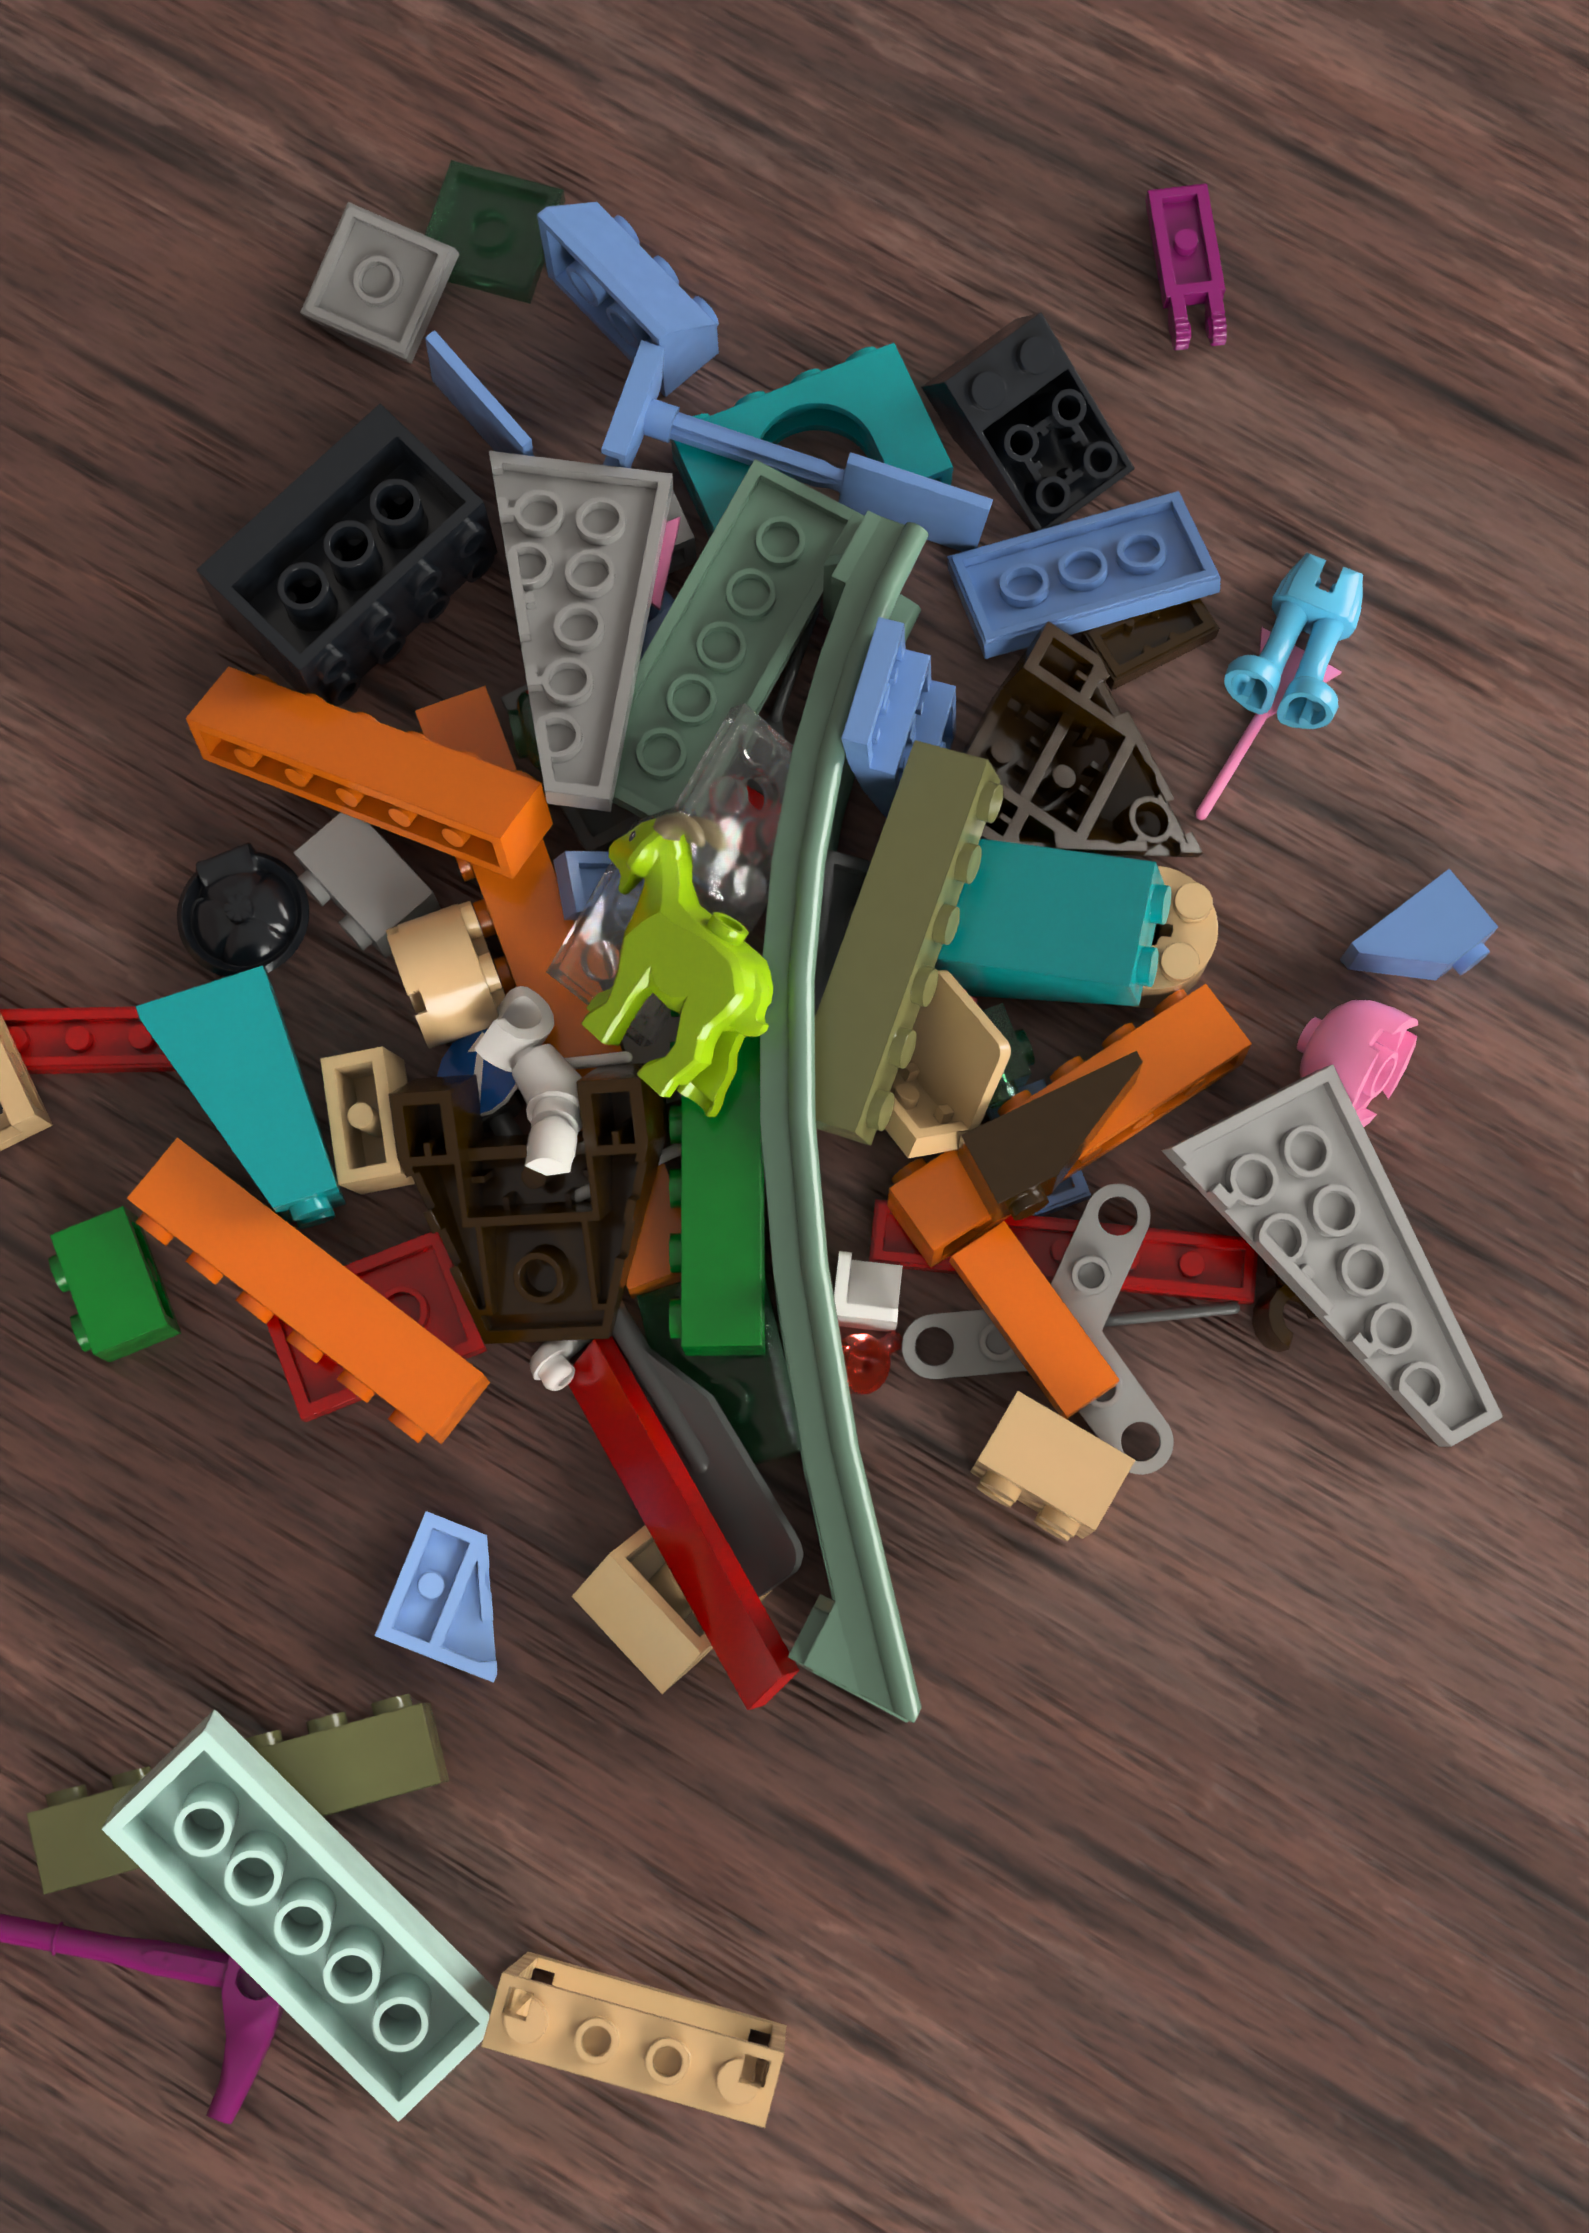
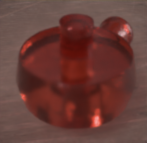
M890 1330L879 1340L869 1334H852L842 1340L851 1394H871L885 1383L891 1366L890 1355L902 1349L903 1338L897 1331Z

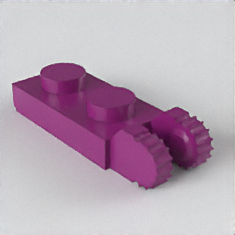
M1207 184L1147 190L1145 203L1163 309L1168 308V327L1173 350L1188 349L1191 339V326L1188 321L1186 306L1205 304V329L1210 346L1225 345L1227 324L1223 297L1226 289Z

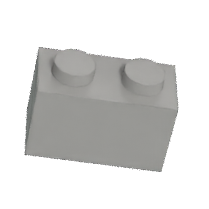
M340 812L294 852V855L305 871L298 877L304 888L321 906L332 900L345 915L338 922L339 925L363 951L372 944L386 959L392 954L386 929L441 909L434 892L369 823Z

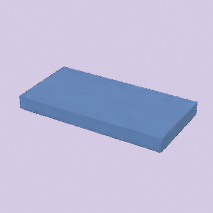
M1179 491L947 556L948 571L985 659L1029 647L1041 628L1048 621L1068 635H1072L1220 592L1221 577Z

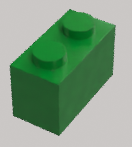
M124 1206L50 1235L56 1251L55 1255L48 1258L51 1272L60 1290L63 1293L70 1291L78 1312L70 1316L74 1335L84 1352L92 1350L93 1355L109 1363L181 1334L143 1228L135 1223L138 1216Z

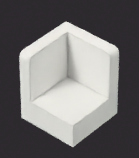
M839 1251L834 1291L839 1326L895 1332L903 1265L852 1260V1252Z

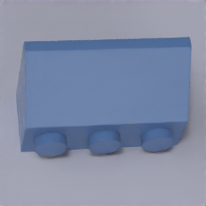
M598 202L545 207L537 214L548 277L632 363L641 340L665 347L663 379L660 392L665 397L719 353L717 334L719 321L712 308L699 296H695L692 299L679 286L678 277L672 267L661 256L656 255L652 258L639 245L640 242L636 232L622 216L616 215L612 218Z

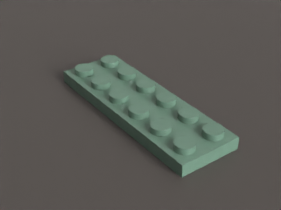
M754 459L639 663L613 798L614 804L647 821L675 812L684 813L691 817H701L823 599L824 564L852 514L855 513L863 518L864 515Z

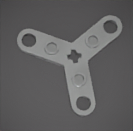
M1110 1184L1100 1188L1089 1199L1051 1282V1286L1120 1380L1116 1386L1079 1411L1095 1435L1123 1453L1125 1452L1121 1446V1437L1129 1425L1136 1422H1145L1152 1425L1159 1435V1446L1156 1452L1144 1460L1135 1459L1129 1471L1133 1474L1142 1475L1159 1470L1169 1460L1174 1445L1172 1430L1103 1334L1102 1329L1149 1228L1151 1213L1147 1200L1137 1189L1126 1184ZM1115 1197L1124 1198L1132 1203L1137 1217L1134 1227L1126 1234L1118 1236L1107 1233L1101 1227L1098 1219L1101 1205L1108 1199ZM984 1309L924 1315L912 1322L903 1336L902 1353L905 1362L913 1372L924 1378L944 1379L1027 1371ZM927 1328H941L947 1331L953 1340V1354L943 1364H927L917 1354V1338Z

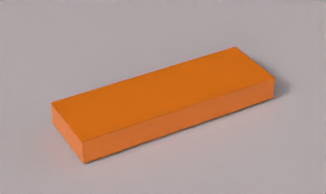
M1005 1221L951 1256L949 1262L1060 1416L1068 1419L1118 1384L1120 1380Z

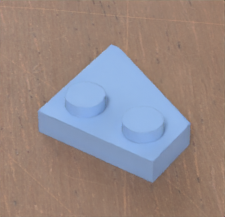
M425 1511L374 1636L494 1683L497 1676V1661L495 1657L487 1535Z

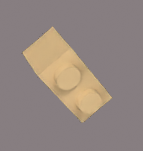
M383 1046L321 1058L338 1185L361 1195L414 1185L415 1182L412 1176L406 1178L397 1158L389 1094L407 1084L404 1059Z

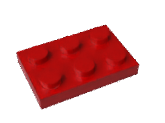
M432 1232L426 1233L345 1265L352 1273L462 1358L468 1359L488 1351L450 1272V1268L454 1265L438 1232L434 1234ZM273 1315L267 1323V1327L302 1421H311L362 1400L336 1380L344 1368L326 1354L323 1355L317 1364L285 1340L293 1329L276 1315Z

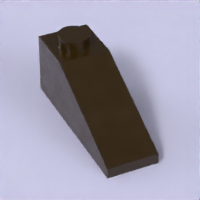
M1137 1051L961 1135L957 1155L993 1222L1010 1214L1015 1221L1024 1219L1038 1212L1049 1203L1047 1196L1054 1192L1136 1083L1143 1063Z

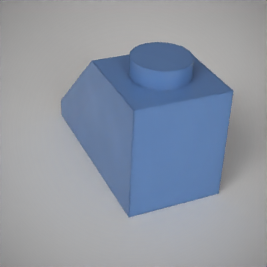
M1448 869L1354 940L1340 961L1349 970L1435 981L1452 968L1461 976L1490 953L1484 943L1496 931L1498 925L1454 873Z

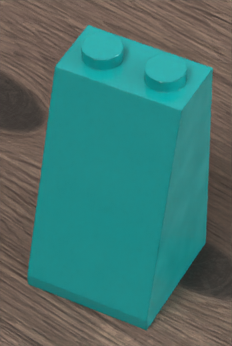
M980 839L978 845L981 846L982 857L979 870L971 884L964 883L956 905L960 909L957 932L949 945H942L934 968L938 971H949L967 991L969 996L1139 1006L1143 986L1152 987L1157 973L1158 948L1151 947L1156 924L1165 925L1171 904V887L1164 885L1157 863L1147 860Z
M263 965L135 1006L141 1022L275 1212L288 1223L296 1221L298 1229L314 1227L334 1219L336 1216L333 1209L346 1205L340 1185H338L337 1176L275 991Z

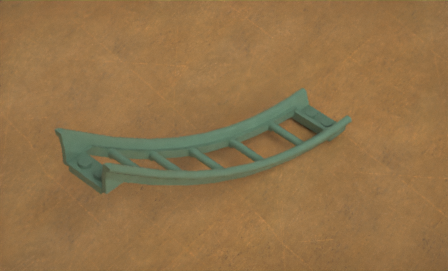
M868 510L864 518L855 513L852 514L824 564L823 616L831 625L817 662L793 745L772 854L762 957L767 961L771 972L773 995L772 1002L765 1014V1022L769 1024V1027L764 1034L760 1035V1124L776 1305L803 1471L832 1599L821 1594L819 1595L788 1658L808 1671L906 1723L908 1721L915 1723L922 1706L859 1448L829 1270L816 1128L815 973L825 863L828 849L837 852L843 817L855 779V775L848 764L841 738L878 617L904 623L906 643L922 611L919 605L900 594L929 536L928 532L918 524L907 522L904 525Z

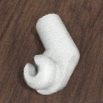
M593 1339L544 1341L530 1360V1371L534 1380H542L544 1387L551 1391H558L567 1386L575 1375V1368L569 1363V1360Z

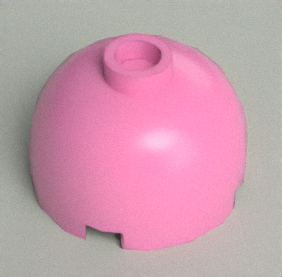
M1351 1000L1332 1009L1323 1020L1317 1017L1311 1019L1302 1031L1297 1043V1050L1303 1053L1299 1070L1300 1076L1303 1078L1316 1070L1334 1065L1363 1127H1365L1377 1115L1367 1109L1371 1100L1381 1091L1389 1099L1398 1085L1409 1063L1417 1040V1036L1407 1031V1029L1417 1026L1418 1021L1394 1007L1376 1001Z

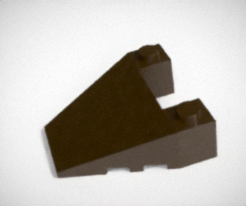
M646 1063L598 1066L576 1081L582 1131H579L577 1135L578 1141L575 1157L569 1173L549 1176L525 1166L529 1134L484 1137L476 1074L416 1078L389 1094L398 1161L406 1178L412 1176L426 1205L427 1211L423 1214L432 1233H439L454 1265L450 1268V1272L484 1344L609 1339L613 1334L669 1128L666 1097H661L637 1075V1072ZM589 1184L591 1197L576 1203L575 1190Z

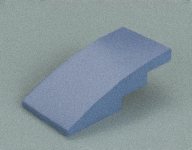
M878 617L841 739L848 764L862 790L887 818L914 741L917 740L947 749L952 748L956 734V686L931 680V655L905 648L904 623Z

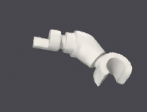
M518 986L509 990L497 1008L499 1016L492 1022L474 1050L492 1065L504 1071L512 1072V1076L527 1103L526 1112L527 1118L531 1123V1130L526 1148L525 1166L546 1176L569 1173L576 1153L577 1135L582 1129L576 1083L582 1077L553 1045L543 1044L555 1025L554 1014L549 1004L532 989Z

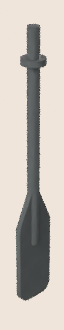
M515 1094L497 1111L482 1117L484 1133L492 1131L495 1136L524 1135L514 1119L522 1110V1105ZM622 1300L612 1335L627 1358L633 1375L758 1597L764 1596L798 1571L803 1559L801 1542L715 1397L651 1349Z

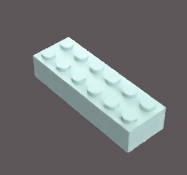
M215 1709L113 1807L102 1830L398 2122L483 2041L497 1990Z

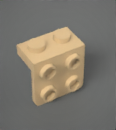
M939 970L935 994L927 1007H920L912 1029L916 1031L917 1035L913 1056L906 1068L898 1069L890 1091L894 1094L895 1098L894 1108L885 1130L907 1158L958 1150L961 1135L980 1126L1011 1054L1008 1040L949 971Z

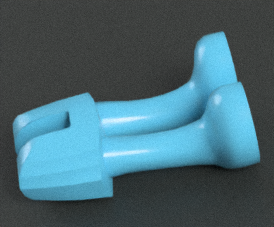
M1306 553L1291 568L1273 595L1272 610L1277 618L1260 655L1237 657L1228 665L1224 678L1227 692L1239 704L1259 715L1267 713L1274 702L1281 683L1282 672L1302 631L1310 634L1295 677L1288 685L1277 710V718L1280 723L1302 729H1316L1328 725L1339 708L1338 697L1335 691L1323 682L1324 675L1338 641L1349 638L1355 631L1363 597V574L1343 567L1337 583L1332 585L1329 592L1319 589L1321 583L1320 574L1326 560Z

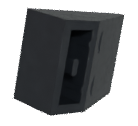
M1041 312L1014 319L921 387L954 441L1032 532L1060 525L1135 469Z

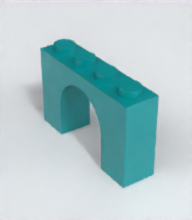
M894 342L878 349L876 347L862 348L851 354L844 363L824 371L820 369L807 370L797 375L789 385L769 393L756 391L747 394L739 399L734 407L714 415L704 413L692 416L774 444H778L783 439L800 432L813 430L833 432L854 442L870 459L948 485L952 484L953 465ZM671 439L673 460L710 539L748 472L750 465Z

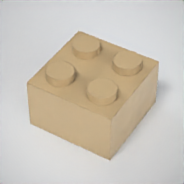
M1017 1391L970 1472L981 1478L976 1487L979 1491L1009 1508L1018 1500L1038 1512L1033 1521L1035 1524L1057 1538L1068 1542L1070 1537L1074 1538L1075 1535L1084 1539L1097 1529L1133 1466L1135 1459Z

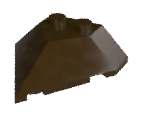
M1049 621L1041 628L992 697L962 752L988 759L1001 780L1000 784L1003 786V800L1000 811L994 822H986L980 839L1101 855L1198 858L1203 852L1192 832L1185 834L1169 804L1175 798L1129 711L1120 712L1105 683L1110 675L1100 656Z

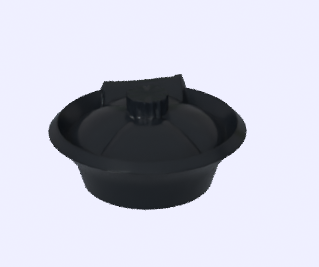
M250 842L212 858L198 861L196 863V872L185 885L177 908L178 932L187 952L199 965L212 973L224 977L262 965L266 973L280 967L300 946L309 922L308 897L298 876L281 860L265 853L256 852Z

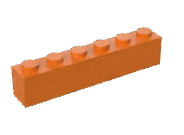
M228 666L186 717L202 758L206 761L511 879L515 877L553 824L542 783L528 773L520 770L509 771L490 764L472 752L465 750L455 751L431 742L427 737L418 732H404L380 723L367 713H353L329 704L313 693L302 694L280 686L272 679L261 674L251 675Z
M1204 984L1189 995L1184 990L1174 992L1156 1006L1153 1010L1155 1017L1138 1028L1133 1023L1123 1025L1103 1041L1102 1047L1104 1050L1087 1061H1084L1081 1056L1070 1059L1053 1072L1050 1076L1051 1084L1034 1095L1029 1090L1021 1091L1007 1100L998 1109L997 1113L999 1116H1002L1135 1051L1138 1052L1143 1063L1136 1083L1060 1183L1243 1064L1252 1043L1207 984ZM958 1150L944 1152L929 1163H926L923 1158L912 1161L893 1176L891 1181L894 1185L889 1188L888 1208L930 1268L1011 1216L1010 1214L993 1222L957 1155Z
M178 1137L127 1197L131 1203L143 1212L135 1223L165 1246L175 1237L190 1248L193 1252L185 1262L213 1284L217 1285L222 1277L225 1276L240 1287L243 1291L235 1301L263 1323L267 1324L273 1315H276L293 1329L285 1340L317 1364L323 1355L326 1354L344 1368L336 1380L368 1404L376 1393L394 1407L395 1410L388 1420L418 1444L428 1434L442 1445L490 1384V1381L481 1371Z

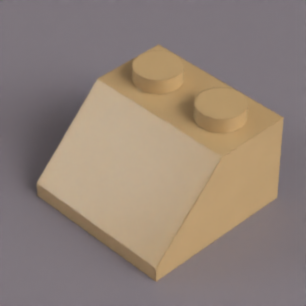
M646 1525L609 1553L572 1595V1598L661 1694L665 1693L713 1649ZM768 1592L764 1596L759 1597L760 1601L762 1602L770 1594V1592Z

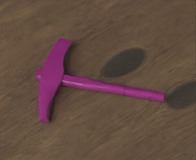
M0 1913V1942L49 1951L53 1956L60 1953L112 1963L151 1975L222 1988L226 2042L219 2084L206 2116L231 2125L268 2052L284 2009L228 1953L162 1940L123 1937L65 1926L62 1921L59 1924Z

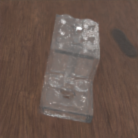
M743 703L730 709L674 807L634 821L629 831L642 822L675 812L684 813L691 817L700 816L714 821L726 836L727 849L718 851L706 840L702 848L693 842L691 843L692 882L699 903L710 914L714 912L726 914L741 923L748 932H752L768 903L772 854L793 745L748 705ZM749 779L755 780L762 787L764 805L761 810L756 809L748 799L746 786ZM612 861L546 973L587 1005L598 993L610 989L613 985L618 969L623 935L645 881L644 879L641 880L629 894H622L618 891L621 877L620 872ZM653 993L643 1003L625 1035L640 1047L654 1045L671 1016L670 1009Z

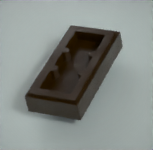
M1198 598L1086 630L1082 633L1080 642L1100 656L1110 675L1105 682L1112 691L1215 639L1220 628L1202 600Z

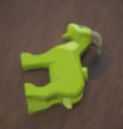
M675 812L640 823L627 834L616 839L609 847V859L619 869L621 876L619 892L624 895L629 894L641 880L644 879L645 881L623 935L618 969L613 985L610 989L598 993L591 1000L586 1008L589 1013L581 1024L601 1043L619 1046L641 1006L654 993L669 1009L680 1014L676 1042L665 1057L648 1061L637 1072V1075L661 1097L670 1098L676 1090L681 1095L697 1103L704 1110L707 1117H716L721 1110L725 1094L737 1071L738 1052L745 1037H758L764 1034L769 1027V1024L765 1022V1014L772 1002L773 983L767 961L744 941L748 935V930L737 920L720 912L710 914L699 903L692 882L691 843L693 842L702 848L706 840L714 849L724 851L728 846L725 834L710 819L700 816L691 817L684 813Z

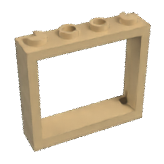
M527 1952L501 1974L481 2047L765 2128L784 2056L787 2025ZM538 1968L555 1973L552 1985L532 1980L533 1969ZM751 2029L771 2035L768 2047L748 2041Z

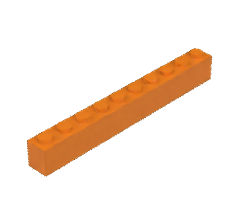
M486 686L415 710L422 729L419 733L427 737L431 742L458 752L462 750L472 752L483 761L509 771L517 770ZM543 838L513 879L455 857L464 882L476 878L484 899L472 904L484 937L487 938L497 934L502 946L504 956L493 959L505 994L507 995L509 990L518 986L528 987L538 993L549 1004L554 1014L555 1025L543 1044L553 1045L564 1058L622 1052L620 1044L616 1046L601 1043L581 1024L589 1013L586 1009L587 1006L600 993L574 921L564 920L556 873ZM595 1068L578 1069L576 1071L581 1077H584ZM664 1163L658 1165L626 1282L631 1299L681 1281V1273H671L669 1264L670 1233H681V1208L670 1207L669 1174Z

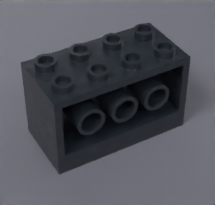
M379 404L196 570L221 617L297 692L302 694L313 693L324 699L327 703L339 706L347 702L356 693L361 684V678L377 663L381 665L386 664L397 656L405 644V638L422 622L427 624L438 618L448 606L450 596L466 581L472 583L480 579L489 570L494 561V555L498 552L484 501L385 407Z

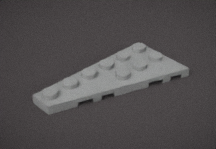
M489 451L547 804L611 812L673 492L672 473Z
M1334 1065L1316 1070L1161 1150L1439 1447H1452L1503 1417Z

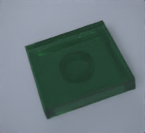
M451 160L425 233L426 236L455 248L459 253L448 282L531 304L545 262L537 214L545 207L564 205V190Z

